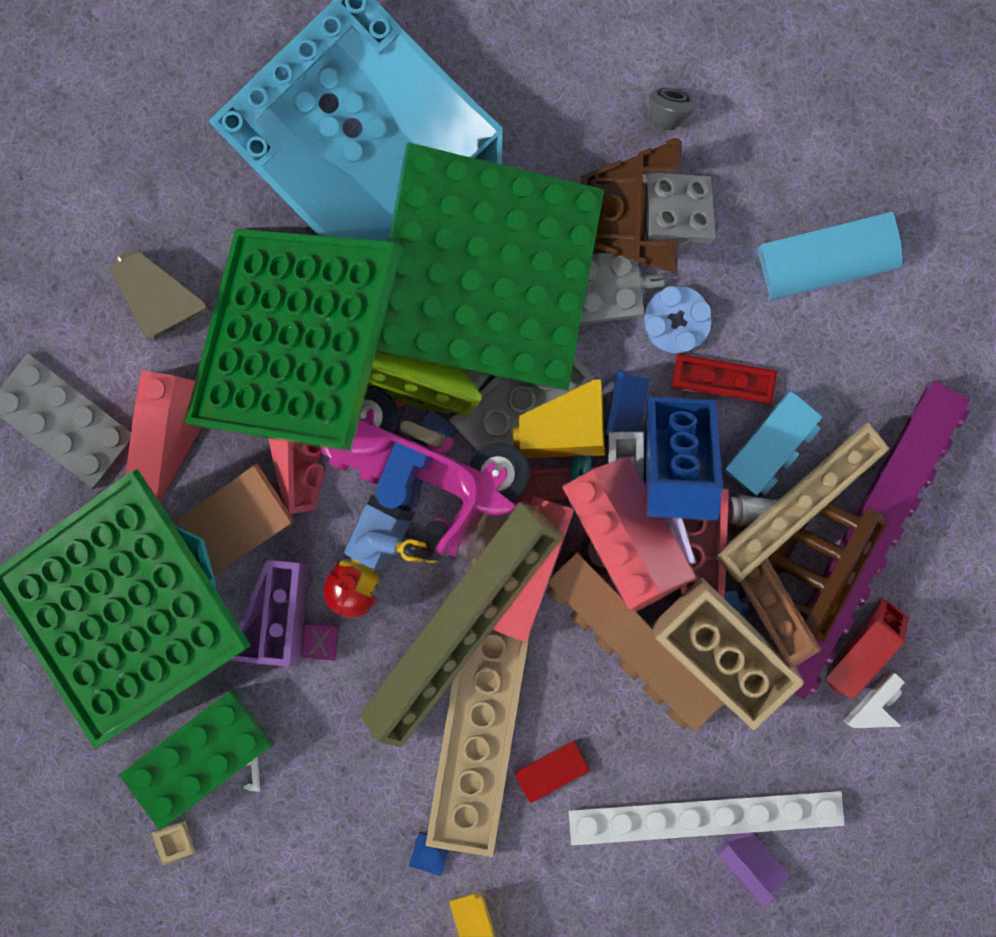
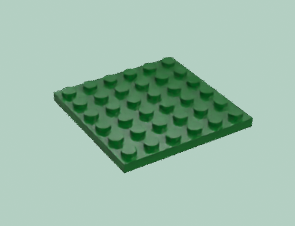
M407 143L388 239L389 242L401 245L402 250L376 351L549 388L569 390L604 189L419 144Z
M235 229L184 423L194 427L351 452L402 246L389 241Z
M139 469L129 472L0 566L1 603L94 749L100 747L251 646Z

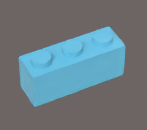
M792 391L786 393L722 471L752 496H757L760 492L766 495L777 482L774 475L781 466L787 469L798 457L799 453L796 451V448L804 440L809 443L819 432L821 427L817 423L821 420L822 416Z

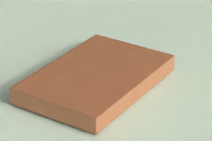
M258 464L249 468L176 519L180 528L204 539L213 576H216L295 522Z

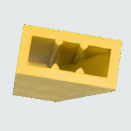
M601 379L592 380L520 415L519 427L513 428L514 447L520 448L525 458L605 455L603 387Z

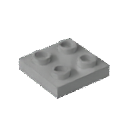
M649 173L647 175L646 200L647 240H675L678 242V249L690 247L693 243L712 244L716 239L711 177Z

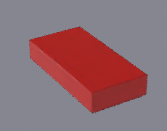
M573 740L515 771L514 775L529 803H532L588 773L590 770Z

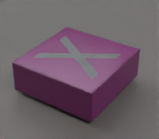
M305 623L301 658L336 661L339 627Z

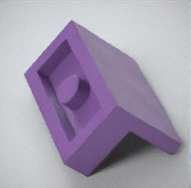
M753 832L733 834L715 850L718 856L763 907L767 906L774 899L771 893L789 878V874Z

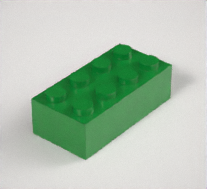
M233 689L118 776L160 831L271 747L274 741L235 689Z

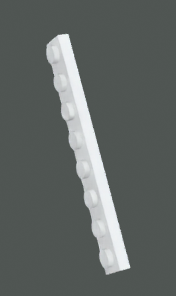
M841 791L569 810L571 845L845 826Z

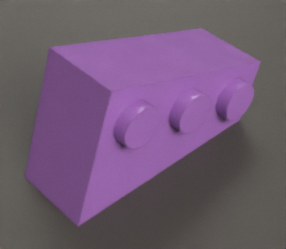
M266 560L249 600L251 601L245 615L238 624L251 646L232 658L231 661L286 667L300 666L311 564Z

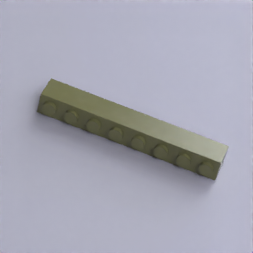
M522 502L519 503L456 588L450 593L434 617L428 622V625L409 647L406 654L390 672L384 683L369 700L359 716L378 742L400 748L405 744L564 537L543 511Z

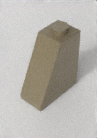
M128 251L115 258L116 263L109 267L145 339L150 342L211 312L206 303L139 251L136 253Z

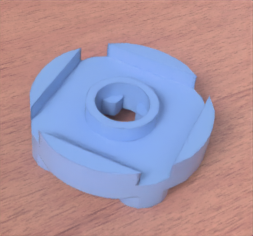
M682 286L667 287L655 294L649 301L644 315L645 331L651 343L661 351L670 354L687 353L699 347L707 338L712 323L711 308L698 292ZM680 311L684 313L683 319L688 323L685 327L680 325L676 330L671 327L672 321L668 319L670 313L676 315Z

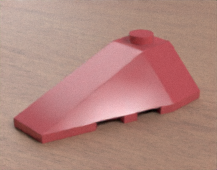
M141 370L135 400L126 475L133 470L139 469L161 503L177 471L202 429L184 423L195 381Z

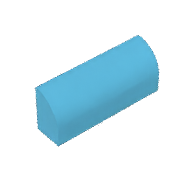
M894 212L764 243L757 249L771 301L900 269L903 261L901 240Z

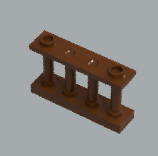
M830 503L818 512L852 529L853 535L847 545L841 547L806 530L807 522L768 557L778 577L783 571L820 590V596L815 606L810 608L793 599L792 601L814 638L822 643L825 642L888 524V521L880 513L868 507L864 514L859 517ZM798 541L836 559L837 564L831 576L824 577L789 559ZM746 596L744 601L753 606L749 597Z

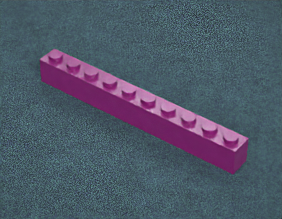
M935 380L929 382L855 514L858 517L863 515L868 507L880 513L888 521V524L825 642L822 643L815 639L821 650L796 666L804 684L794 695L804 700L808 694L813 696L819 688L822 678L818 676L824 665L830 666L838 652V648L835 645L841 635L846 636L855 621L851 617L857 605L862 607L871 593V588L868 587L874 575L878 577L882 573L888 561L884 557L890 545L895 547L904 533V529L901 528L906 516L912 517L921 501L917 496L923 486L927 488L933 481L937 470L933 467L939 456L944 458L953 444V440L950 437L955 427L960 429L968 418L970 411L966 408L970 400ZM847 528L839 546L843 547L848 544L853 535L851 528ZM831 557L822 576H831L837 564L836 559ZM814 588L805 606L809 608L815 606L820 596L819 589Z

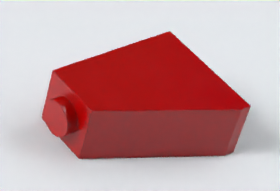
M882 597L828 667L825 679L828 681L829 686L840 695L845 694L853 700L903 645L909 617Z

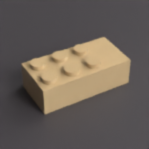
M702 577L652 624L655 638L753 731L804 684L796 667L790 668L781 653Z

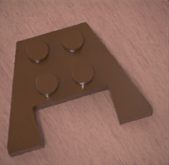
M672 138L665 141L666 144L654 149H645L639 152L637 156L623 162L619 160L582 175L581 184L604 189L594 248L670 273H677L678 242L675 240L645 241L647 175L649 173L681 172L682 141L678 138Z

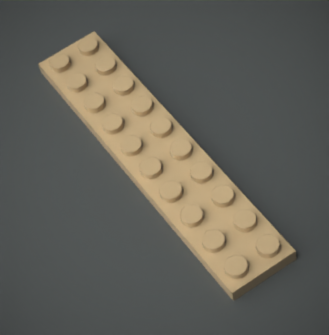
M484 513L478 525L472 565L510 515L496 516ZM492 629L452 682L425 846L493 857L529 636L527 641L524 642Z

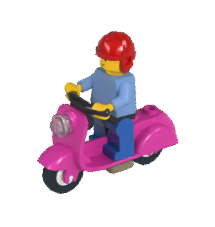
M367 386L351 452L321 447L323 454L330 457L328 464L347 471L349 466L361 471L359 474L360 478L377 485L376 495L371 494L345 549V554L351 557V560L343 559L338 561L333 571H330L326 578L324 599L328 607L335 613L347 618L361 617L368 613L378 601V598L373 595L380 580L375 571L385 570L393 555H397V553H401L403 559L413 562H422L424 560L428 563H435L441 555H451L455 558L460 555L463 557V561L467 563L471 562L473 558L478 559L485 548L486 540L482 539L483 532L477 529L475 532L472 530L477 526L484 513L496 516L510 515L519 505L515 501L528 488L531 473L529 462L523 453L512 445L494 443L486 445L477 451L470 461V465L444 455L452 449L453 439L410 421L401 423V431L426 442L427 447L396 434L395 431L399 421L396 403L382 389ZM423 481L453 493L463 500L461 510L451 523L446 519L436 518V520L431 521L427 525L426 535L428 538L425 543L404 537L416 513L411 509L416 507L420 501V487Z

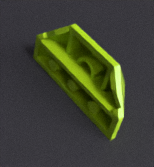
M376 351L368 386L382 389L395 401L425 411L432 410L445 414L457 413L459 416L468 417L481 402L482 395L463 369Z

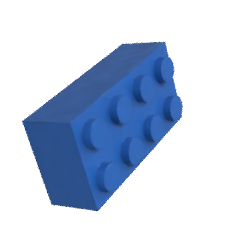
M648 397L645 420L647 516L718 520L723 484L716 400Z

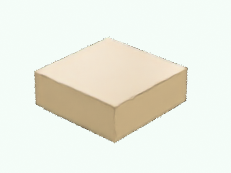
M185 820L162 828L160 831L152 832L163 865L196 853Z

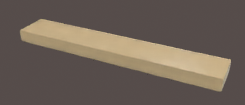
M865 423L719 551L715 557L736 582H741L890 450L889 446L870 423Z

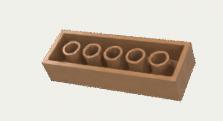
M574 553L550 576L548 584L551 587L546 592L560 606L567 602L575 610L570 616L585 631L591 627L598 634L594 640L610 656L616 652L622 658L618 665L634 681L640 676L647 683L642 689L658 705L663 701L668 704L670 709L666 713L683 730L689 726L696 732L724 704L722 700L655 638L653 629L636 612L630 611L624 600L577 553Z

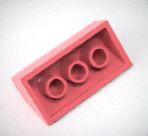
M629 456L592 469L563 486L567 497L630 611L637 612L697 578L665 519L647 516L646 485Z
M531 496L529 502L522 501L526 505L543 511L565 536L574 509L535 496ZM564 537L494 626L493 630L524 642L527 641Z

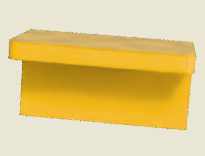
M482 890L449 900L459 937H496Z

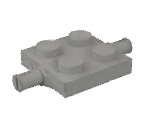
M607 252L593 254L580 325L644 317V289L664 288L663 273L643 276L638 267V262Z

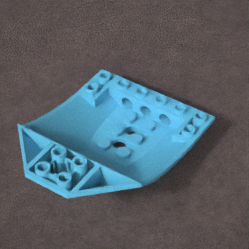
M333 0L208 121L319 236L388 241L405 147L409 142L502 165V127L428 56L376 0ZM325 94H331L338 100V108L333 113H325L319 107V99ZM349 118L357 119L362 125V132L356 138L347 137L343 132V123Z

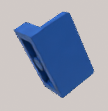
M622 370L617 371L604 431V439L608 440L609 432L640 431L649 378L625 374V371Z

